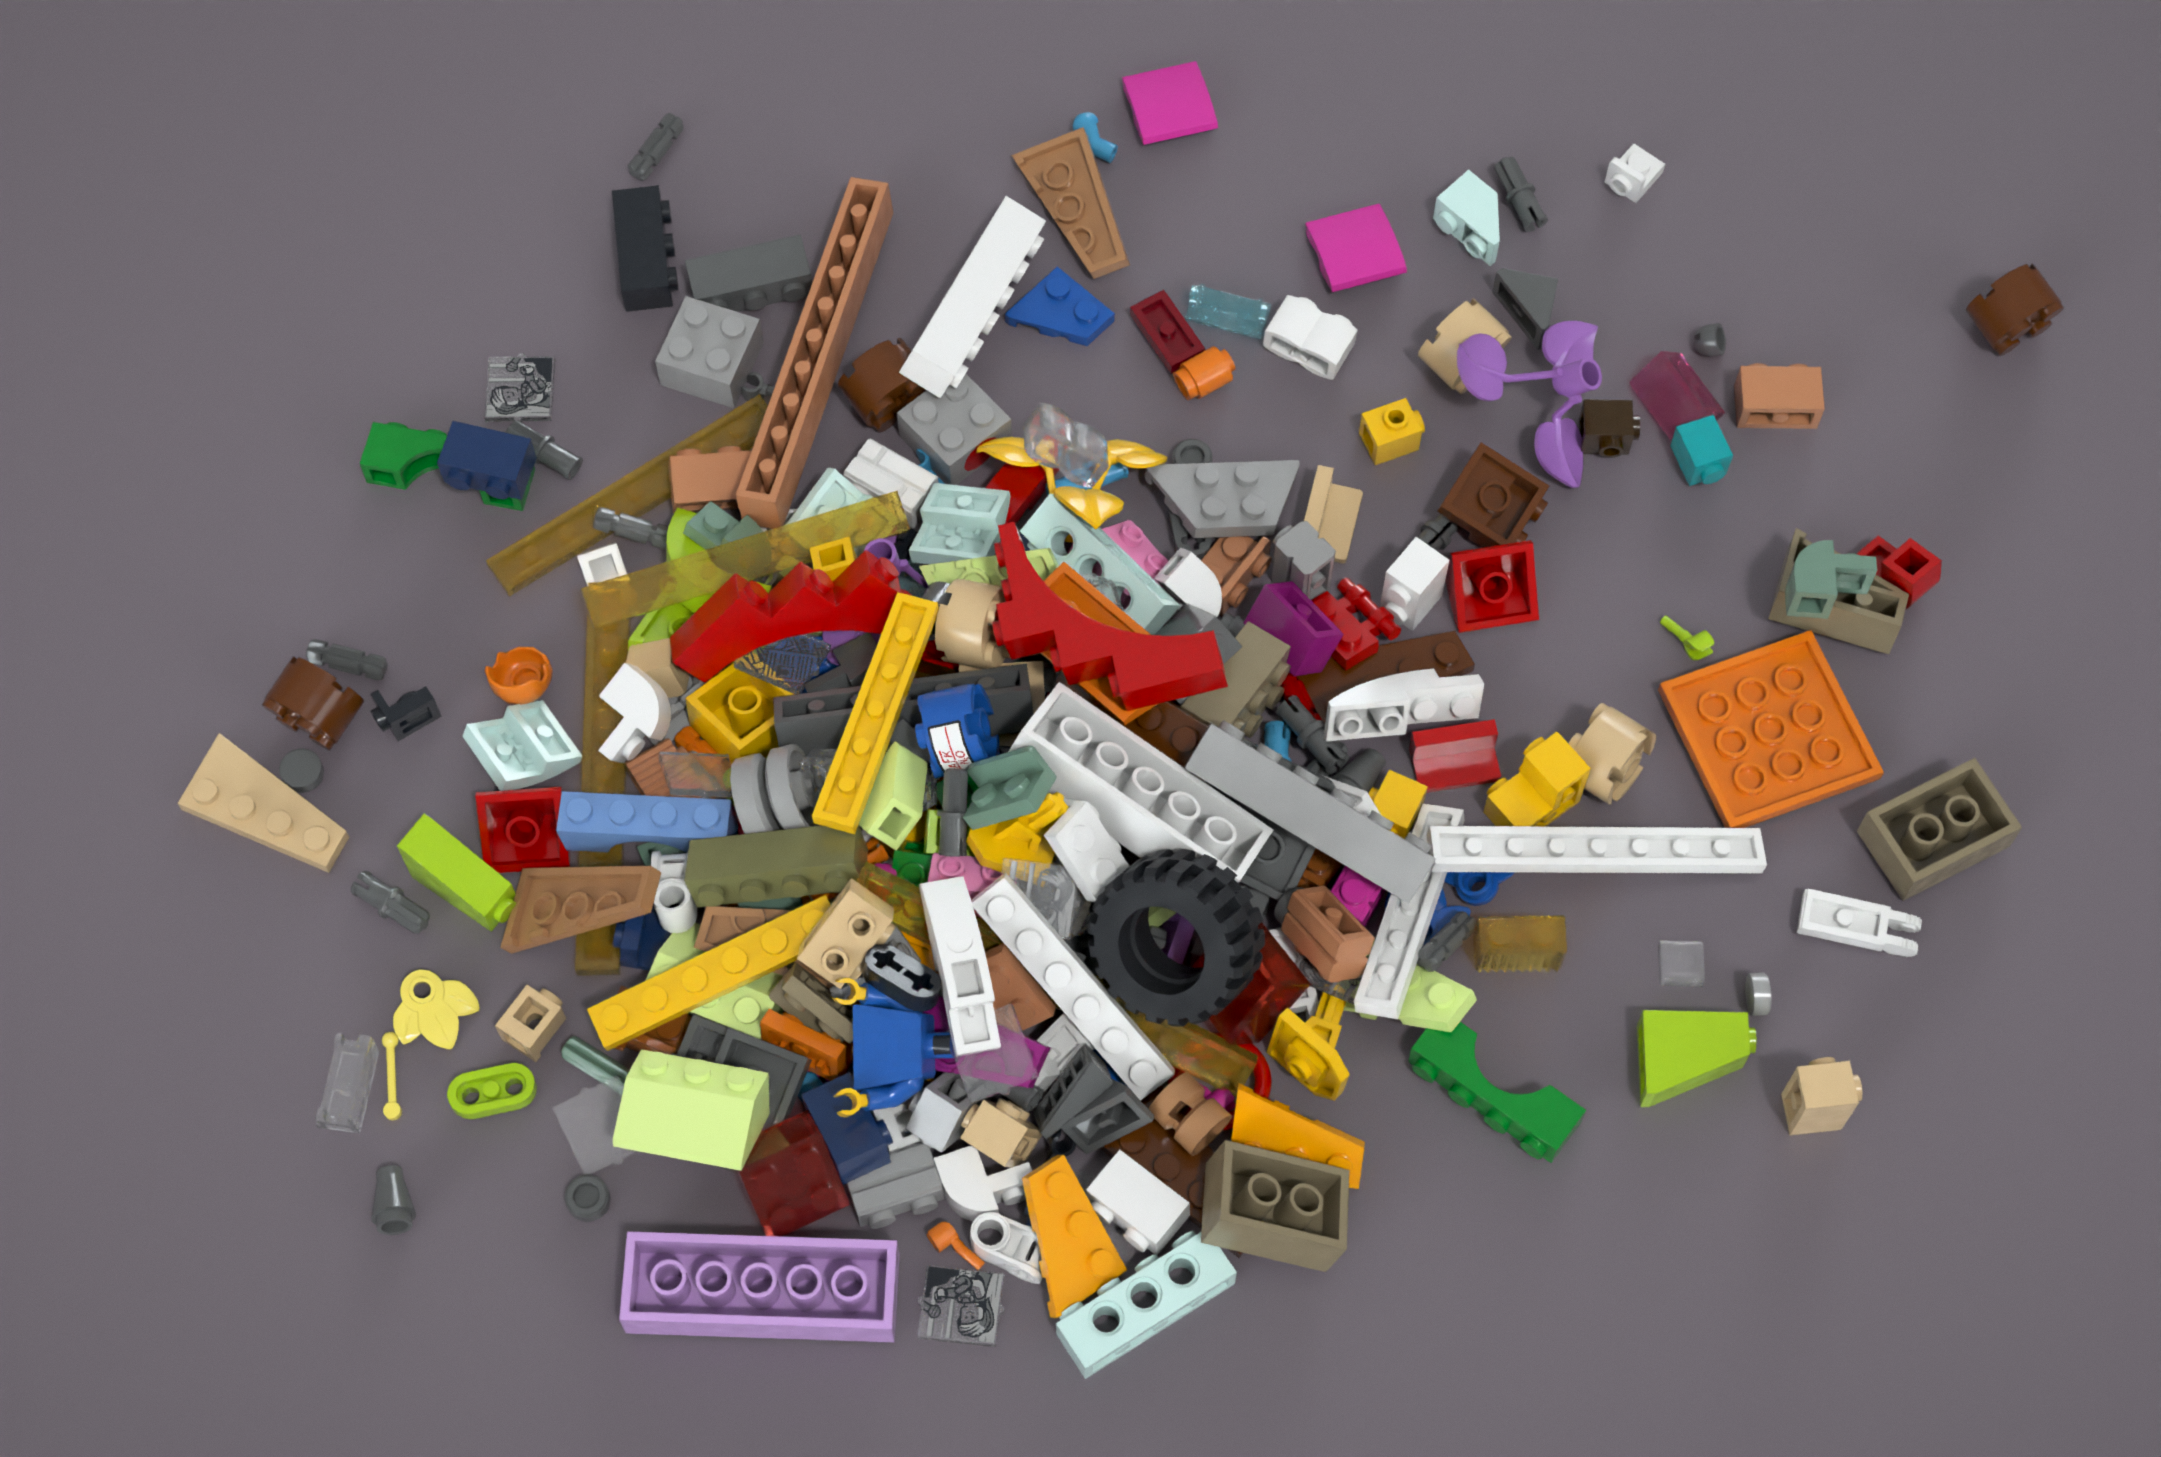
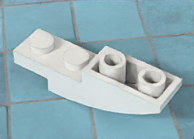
M1434 668L1393 674L1371 680L1339 694L1328 702L1323 737L1325 741L1404 735L1406 734L1407 724L1479 718L1484 682L1479 674L1439 678Z
M964 877L921 883L919 888L935 971L939 972L955 1057L999 1049L1001 1043L993 1007L995 997L980 930Z

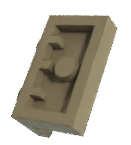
M795 962L770 991L769 998L788 1014L797 1017L804 1026L819 1033L825 1032L832 1038L839 1039L842 1043L846 1040L850 1044L853 1041V1008L849 1005L836 1003L832 999L830 989Z

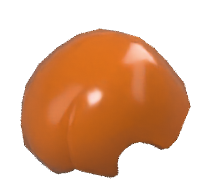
M516 647L505 653L498 652L493 667L485 666V674L492 691L507 704L523 705L536 701L544 694L553 676L549 659L534 647Z

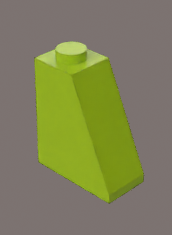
M424 813L397 845L411 877L492 932L499 922L504 923L509 919V915L516 905L514 901L516 893L512 884Z
M1643 1010L1637 1023L1640 1107H1651L1743 1068L1750 1053H1755L1757 1042L1755 1027H1749L1748 1012Z

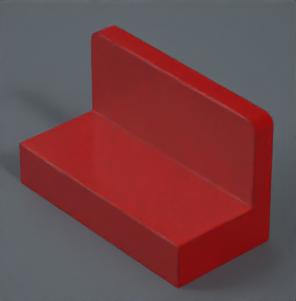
M1495 719L1412 732L1409 752L1414 775L1417 782L1428 786L1426 793L1494 783L1500 780L1501 772L1495 751L1498 737Z

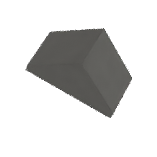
M1502 268L1496 272L1492 293L1536 349L1539 350L1542 348L1544 333L1549 328L1558 278Z
M1113 1080V1085L1061 1129L1087 1155L1152 1122L1155 1115L1126 1085Z

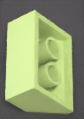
M694 923L687 931L678 934L672 933L657 952L646 980L706 952L694 948L700 924ZM771 972L688 1012V1014H695L761 1040L760 1021L768 1009L782 1014L784 1011L769 998L770 991L781 980L783 975Z
M641 1049L626 1076L613 1135V1147L742 1171L770 1114L769 1073Z

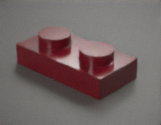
M1164 289L1130 307V316L1170 374L1179 370L1180 364L1205 351V347Z

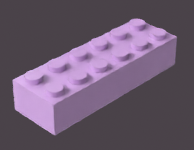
M627 1232L619 1321L625 1333L895 1342L900 1257L897 1240Z

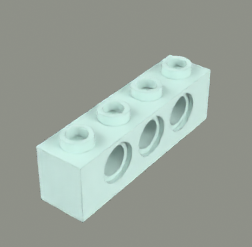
M1054 494L1048 495L1020 530L1029 540L1027 546L1030 550L1050 548L1059 566L1063 562L1068 564L1151 635H1155L1180 606L1100 527L1094 529L1089 523L1057 500ZM1070 534L1074 544L1071 552L1068 554L1064 548V541ZM1098 561L1102 567V574L1100 579L1095 581L1092 569ZM1125 589L1129 591L1131 596L1130 604L1126 609L1121 604V594Z
M1194 1231L1187 1232L1174 1241L1172 1244L1173 1250L1160 1258L1154 1254L1141 1261L1134 1268L1136 1273L1122 1282L1119 1278H1115L1103 1285L1097 1291L1098 1297L1086 1305H1083L1082 1302H1077L1065 1309L1059 1317L1060 1321L1056 1323V1335L1084 1378L1090 1377L1234 1285L1237 1272L1221 1248L1201 1243V1232L1197 1235ZM1176 1268H1186L1193 1274L1194 1278L1189 1283L1182 1285L1173 1282L1169 1274ZM1140 1291H1146L1155 1297L1156 1302L1149 1308H1139L1132 1302L1131 1298ZM1102 1315H1110L1118 1321L1119 1325L1111 1332H1101L1093 1323Z

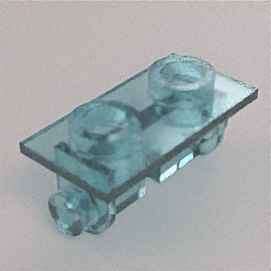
M1203 283L1200 286L1192 285L1189 294L1190 304L1185 320L1258 339L1262 338L1272 304L1263 302L1261 298L1253 300L1207 288Z

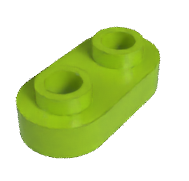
M509 1063L460 1074L450 1083L447 1098L453 1111L458 1116L465 1119H477L519 1110L528 1106L535 1098L537 1084L532 1072L526 1066L519 1063ZM521 1084L523 1087L518 1094L511 1095L508 1093L511 1085ZM478 1093L479 1099L475 1103H465L467 1095Z

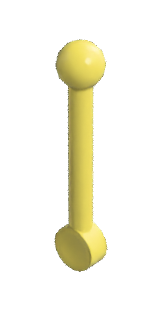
M387 1032L382 1036V1044L386 1047L388 1103L385 1104L383 1113L387 1119L394 1121L402 1115V1109L396 1099L395 1047L398 1045L399 1038L396 1033Z

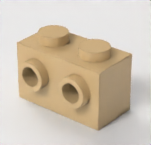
M851 878L802 942L797 959L841 989L845 983L835 982V980L838 978H850L856 981L863 973L865 955L874 944L884 945L895 929V925L891 923L893 921L894 908Z
M1824 1057L1809 1062V1065L1797 1066L1781 1093L1789 1135L1835 1131L1843 1128L1859 1104V1101L1862 1100L1861 1080L1857 1074L1853 1075L1850 1061L1836 1062L1835 1058Z
M999 1098L997 1103L983 1100L980 1106L974 1104L969 1109L961 1124L965 1130L960 1139L1002 1166L1013 1168L1026 1163L1042 1134L1037 1126L1027 1121L1031 1114L1030 1112L1027 1113L1022 1107L1010 1100L1005 1101Z

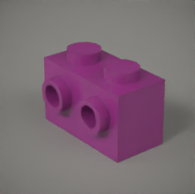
M1293 581L1265 584L1243 622L1246 624L1249 621L1291 646L1287 664L1291 665L1289 673L1293 676L1322 672L1344 635Z

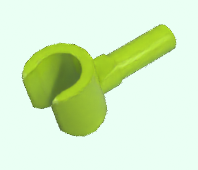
M1667 615L1661 619L1660 624L1683 642L1684 649L1690 659L1700 660L1713 653L1710 647L1714 645V640L1706 630L1692 636Z

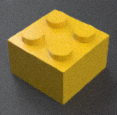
M751 652L755 665L759 664L758 658ZM749 653V658H748V657H744V658H745L746 660H749V664H750L751 666H753V663H752V660H751V657H750V653ZM744 656L685 698L689 725L730 765H732L734 759L760 753L766 758L771 749L779 747L774 725V697L796 695L787 685L782 687V685L779 686L772 683L784 682L775 680L776 675L774 673L773 678L770 679L771 670L768 679H766L768 673L767 666L764 678L758 677L762 675V672L754 675L753 670L743 660ZM739 663H741L748 670V672L745 671ZM761 664L753 668L756 671L763 670L764 666Z

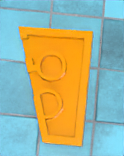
M1241 1083L1238 1084L1232 1142L1350 1170L1349 1188L1359 1189L1365 1148L1364 1141L1317 1119L1314 1121L1289 1110L1290 1106L1277 1100L1272 1102L1253 1093V1089Z
M1064 1155L1054 1156L1022 1177L1032 1231L1037 1234L1042 1259L1039 1261L1042 1278H1046L1050 1301H1047L1050 1318L1060 1317L1065 1309L1077 1302H1082L1098 1291L1103 1285L1127 1271L1126 1266L1099 1217L1093 1210V1206Z

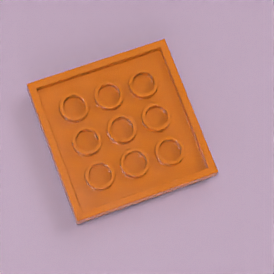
M1812 630L1662 682L1659 685L1658 692L1725 828H1746L1874 782L1881 779L1884 774Z

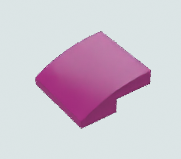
M1196 61L1122 77L1123 90L1132 108L1134 125L1143 145L1218 128L1211 98Z
M1380 204L1305 223L1306 236L1319 257L1320 272L1332 292L1407 273V267L1398 241Z

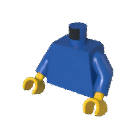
M838 978L835 980V982L847 983L851 988L850 996L846 999L832 997L836 1003L850 1005L859 1000L861 1004L853 1005L854 1089L845 1088L834 1095V1097L848 1096L853 1103L852 1109L837 1112L838 1116L849 1117L860 1108H863L865 1111L897 1107L922 1089L924 1080L934 1078L935 1059L955 1058L950 1031L935 1032V1019L933 1015L908 1009L868 983H863L860 987L856 981L850 978Z

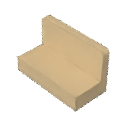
M1318 465L1304 521H1307L1319 533V539L1324 538L1336 550L1334 562L1346 563L1363 492L1360 489L1332 484L1334 468Z

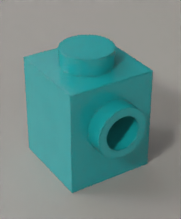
M1711 415L1676 426L1670 447L1688 485L1692 486L1701 482L1712 484L1722 479L1727 474L1733 454L1715 416Z

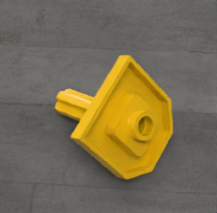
M1059 792L1054 794L1048 793L1035 813L975 830L970 829L966 842L980 865L1001 873L1006 872L1007 875H1010L1011 861H1017L1015 877L1028 882L1030 863H1035L1032 883L1037 885L1040 872L1044 869H1050L1055 854L1044 834L1067 811L1068 805L1064 802V795ZM1041 880L1040 886L1043 887L1045 881H1042V880Z
M1325 987L1315 1015L1311 1016L1306 1022H1303L1288 1007L1279 1015L1266 1053L1315 1096L1335 1101L1343 1093L1350 1076L1337 1050H1335L1342 1025H1339L1347 1000L1343 999L1346 993L1341 991L1339 987H1336L1332 994L1327 992L1330 987Z

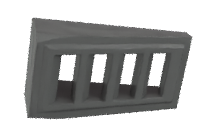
M1086 1043L1077 1051L1033 1112L1040 1133L1046 1139L1051 1137L1113 1085V1080L1105 1062Z

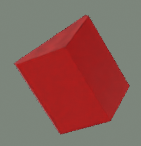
M1531 540L1450 553L1445 582L1456 628L1459 633L1539 620L1534 548Z
M562 787L476 792L475 799L483 861L498 873L521 872L523 868L570 867V850L565 849L556 832L563 791Z

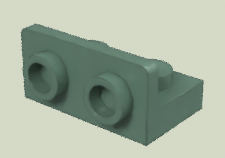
M1033 746L1023 747L971 763L967 772L979 788L972 795V803L964 814L963 819L972 830L1035 813L1040 808L1057 776Z

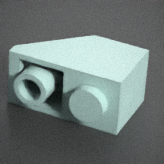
M1468 169L1436 198L1433 219L1444 233L1452 234L1463 243L1466 250L1473 257L1481 258L1491 266L1496 262L1500 242L1497 192Z

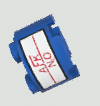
M968 683L918 695V707L922 716V723L915 725V733L919 747L921 749L928 748L931 770L935 778L944 777L946 769L960 768L967 770L971 763L1000 755L999 736H991L988 718L989 715L994 714L993 708L981 684L974 685Z

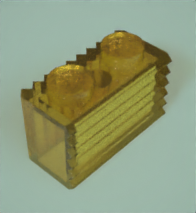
M1564 915L1478 916L1473 933L1475 970L1479 973L1483 969L1487 973L1492 969L1496 973L1500 969L1505 973L1509 969L1512 972L1519 969L1522 973L1526 969L1530 972L1534 969L1538 972H1541L1543 969L1547 972L1551 969L1558 972L1567 953Z

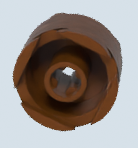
M2032 263L2030 267L2028 264L2022 265L1991 284L1993 289L1986 295L1987 298L1984 299L1981 294L1977 295L1967 306L1966 312L1992 348L2000 356H2003L2020 344L2018 338L2029 332L2033 338L2047 330L2052 325L2050 319L2058 315L2064 307L2056 293Z
M897 338L896 345H893L890 340H886L867 350L852 363L856 371L849 378L843 373L838 382L839 389L866 425L874 427L878 433L886 431L897 421L895 416L897 412L926 391V389L899 373L911 353L910 348L902 338Z
M292 656L265 696L262 706L276 715L275 719L295 732L299 728L310 734L309 739L330 751L333 745L337 744L364 703V700L350 687H347L344 693L341 692L343 687L336 682L337 678L305 659L300 657L296 659Z

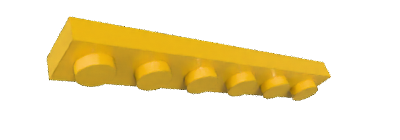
M897 592L812 813L813 823L851 834L856 833L939 610L938 602Z
M824 895L588 1008L587 1011L603 1047L609 1051L798 960L800 945L831 905L827 896Z

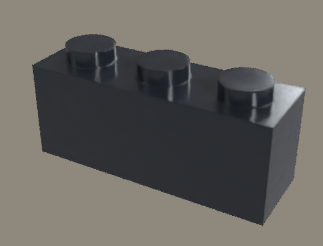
M659 185L613 190L612 199L620 284L626 312L672 307V291L679 290L676 267H669L668 257H675L673 234H666L665 224L672 223L669 200L661 199Z

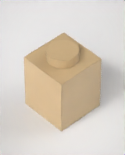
M670 638L629 646L626 663L639 667L662 687L668 698L682 696L686 693L690 673L672 662Z

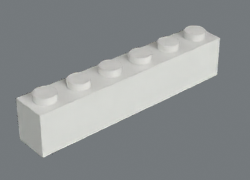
M1005 196L899 371L900 374L939 398L942 397L949 385L954 388L958 387L969 369L962 363L965 358L972 362L984 343L983 340L978 338L981 332L985 335L989 334L1000 316L994 312L995 307L1003 309L1015 290L1009 286V283L1013 281L1018 284L1029 266V263L1024 261L1025 256L1032 259L1044 241V238L1038 234L1046 220L1008 196Z

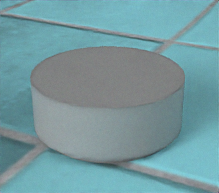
M1765 972L1748 973L1745 982V995L1749 1015H1768L1771 1009L1769 978Z

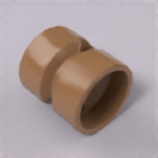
M1185 1072L1175 1078L1161 1091L1150 1105L1149 1110L1155 1115L1154 1119L1165 1130L1174 1129V1139L1191 1156H1195L1212 1143L1230 1122L1232 1116L1214 1098L1205 1099V1089L1188 1072ZM1190 1106L1192 1110L1185 1115L1183 1112Z

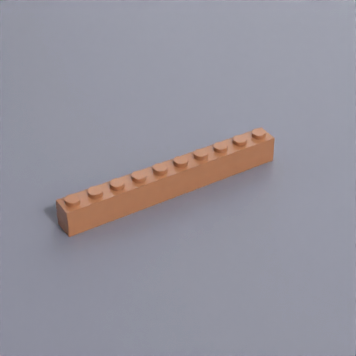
M850 177L736 493L741 518L743 519L748 515L760 527L777 530L783 529L893 216L889 184L886 182Z

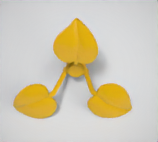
M1020 437L996 438L981 444L976 452H986L996 459L1015 466L1034 467L1040 465L1046 472L1049 494H1054L1057 500L1089 523L1094 529L1099 528L1108 518L1122 511L1124 502L1120 498L1100 490L1112 465L1121 463L1130 468H1150L1163 464L1168 459L1167 456L1136 442L1118 439L1103 442L1100 446V452L1108 457L1105 459L1092 489L1085 490L1072 486L1056 488L1052 462L1048 459L1051 457L1052 451L1033 440ZM1069 534L1065 538V542L1073 543V538Z

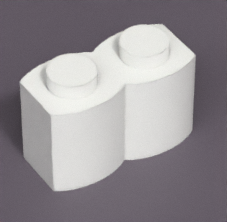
M1287 295L1265 330L1263 346L1281 358L1298 362L1305 369L1320 377L1333 380L1355 345L1358 330L1352 325L1350 320L1342 315L1323 313L1311 300L1304 297L1297 298Z

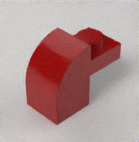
M1878 535L1857 553L1860 556L1876 557V575L1909 594L1906 609L1934 587L1941 578L1942 560L1911 538L1899 548H1895Z

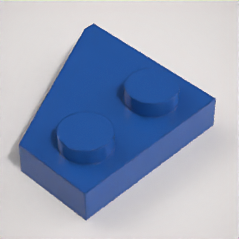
M1058 266L1005 313V322L1009 326L1017 327V324L1021 323L1039 328V334L1051 337H1064L1069 342L1085 346L1093 342L1115 321L1114 312Z

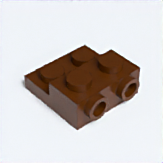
M1480 442L1437 512L1470 532L1468 539L1482 548L1522 542L1528 537V534L1522 531L1527 522L1531 520L1535 523L1546 508L1548 502L1542 498L1550 486Z

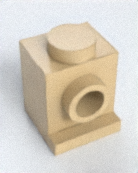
M526 985L496 1023L495 1027L504 1042L534 1062H537L541 1057L540 1052L566 1020L561 1007L563 1002L547 989L542 988L538 992L529 985ZM541 1019L534 1030L529 1028L531 1021Z

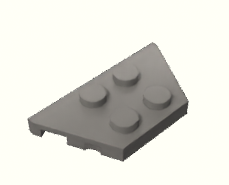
M1299 460L1160 464L1155 467L1146 468L1144 476L1149 485L1155 483L1165 495L1164 503L1173 514L1181 518L1182 525L1193 538L1274 535L1289 492L1296 479L1300 463Z

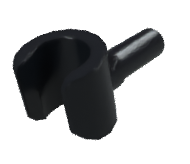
M1061 1129L1046 1139L1050 1149L1044 1163L1056 1155L1067 1157L1075 1151L1076 1143L1067 1134L1063 1141L1057 1142L1061 1136Z

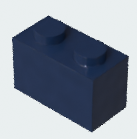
M452 421L437 464L443 481L455 489L468 490L472 488L485 491L497 499L511 497L522 500L537 457L531 438Z
M850 1072L801 1094L807 1116L842 1185L891 1163L887 1146L893 1144L892 1137L884 1120L881 1119L875 1122L870 1111L860 1108L849 1117L837 1115L839 1111L852 1109L853 1103L848 1096L834 1097L842 1089H854V1079Z

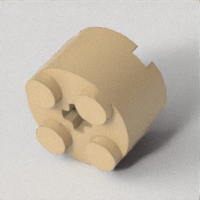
M1472 298L1470 303L1465 301L1436 328L1438 331L1435 337L1436 341L1432 344L1427 339L1420 348L1418 357L1451 389H1455L1460 394H1463L1467 391V388L1463 384L1458 372L1457 350L1459 344L1474 334L1482 333L1495 338L1504 348L1512 336L1509 335V331L1475 298Z
M965 579L954 580L946 590L947 593H952L948 605L940 604L936 618V648L938 651L945 652V656L941 657V659L945 662L981 669L1000 667L1005 658H1010L1005 645L998 647L992 626L993 621L999 620L996 604L1006 602L1002 586Z
M1601 703L1592 713L1589 719L1590 726L1583 735L1576 733L1568 744L1591 768L1584 789L1610 805L1612 804V799L1616 802L1621 799L1644 768L1639 765L1642 753L1651 755L1656 742V734L1617 709Z

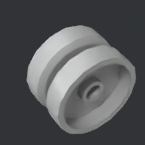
M789 744L771 749L767 759L760 753L734 759L731 765L730 776L732 797L738 819L745 834L820 826L813 823L812 813L820 795L816 778L806 755L797 744Z

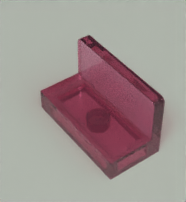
M1661 351L1630 381L1631 387L1671 441L1676 426L1714 415L1718 421L1725 414L1719 403L1680 352Z

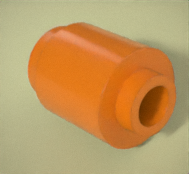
M1212 346L1180 364V369L1174 372L1173 376L1179 390L1187 400L1195 397L1201 399L1233 381L1232 372L1236 368L1231 356L1225 349L1219 351L1217 347Z

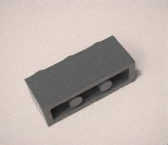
M801 234L685 260L693 298L736 312L747 309L759 310L766 305L783 301H799L808 296L812 285L811 271Z

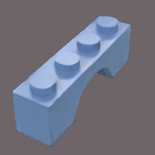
M562 791L556 832L565 849L571 851L609 852L613 846L621 843L652 842L672 846L687 853L690 840L737 835L738 824L737 813L732 800Z

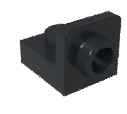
M426 686L418 691L404 694L391 707L387 705L378 690L371 693L376 708L370 711L382 732L390 729L398 742L442 717L435 699Z

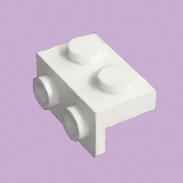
M1064 799V802L1068 805L1067 811L1044 834V837L1085 899L1095 902L1097 897L1105 891V887L1130 866L1121 854L1119 843L1108 834L1099 820L1100 814L1097 809L1088 801Z

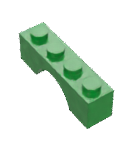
M373 422L360 461V467L367 483L406 490L419 476L439 469L437 461L447 434L436 429H428L426 431L410 429L397 422H389L387 424ZM535 466L533 467L522 500L511 497L497 499L485 491L479 490L483 503L523 511L534 476Z
M1459 1022L1452 1032L1426 1028L1411 1048L1408 1062L1412 1065V1070L1423 1080L1429 1083L1435 1081L1447 1089L1449 1097L1458 1105L1464 1108L1471 1106L1484 1116V1121L1493 1130L1501 1134L1507 1132L1520 1141L1521 1148L1530 1156L1539 1160L1543 1157L1552 1163L1581 1124L1586 1109L1552 1085L1528 1094H1513L1498 1089L1483 1076L1475 1058L1477 1033L1462 1022Z

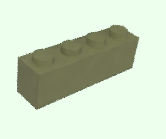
M820 825L690 840L684 881L697 907H715L725 904L840 893L851 878L865 887L868 847L859 825L855 834Z

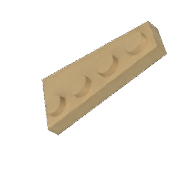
M220 733L178 802L181 810L328 873L331 871L349 839L345 829Z

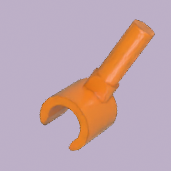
M940 1222L928 1231L927 1238L938 1253L951 1245L954 1251L977 1271L985 1264L981 1258L964 1245V1242L959 1239L956 1230L950 1223Z

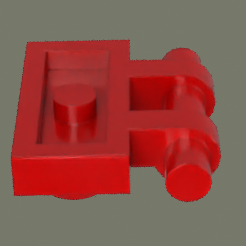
M1344 578L1337 585V590L1344 596L1337 601L1326 591L1311 601L1344 634L1331 657L1345 670H1348L1378 652L1379 640L1376 636L1383 633L1389 640H1394L1400 635L1401 628L1394 622V615L1385 607H1378L1370 599L1371 594L1361 584L1356 585L1349 578ZM1360 611L1367 620L1360 623L1352 614Z

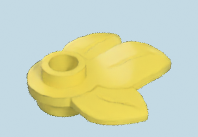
M416 970L408 974L401 984L400 996L402 1003L394 1013L393 1028L403 1045L412 1042L422 1034L433 1045L450 1050L453 1049L458 1036V1016H467L478 1012L480 1009L479 1003L474 993L462 982L456 980L441 981L439 976L432 971ZM420 983L427 984L431 989L430 995L426 998L416 997L413 991L416 985Z

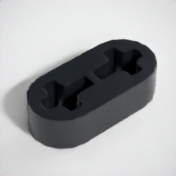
M877 945L868 950L865 955L863 977L868 984L913 1011L924 1012L931 1010L937 1005L941 990V979L935 971L890 945Z

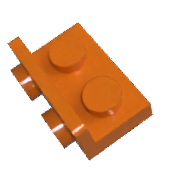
M768 1009L760 1021L761 1040L811 1059L808 1070L829 1081L844 1075L853 1062V1053L850 1052L853 1043L849 1044L846 1040L842 1043L839 1039L836 1040L825 1032L819 1033L806 1027L797 1017L787 1012L779 1014Z

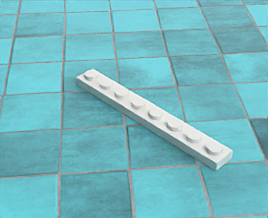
M1430 826L1426 833L1427 843L1431 845L1428 852L1436 858L1431 867V872L1763 873L1767 866L1760 828Z

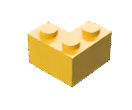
M1555 732L1546 740L1543 737H1539L1529 744L1523 752L1525 756L1522 765L1518 769L1519 773L1510 780H1507L1505 777L1501 778L1488 789L1483 813L1495 826L1546 827L1580 802L1591 768L1558 732Z

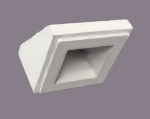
M616 542L577 554L590 595L629 582Z

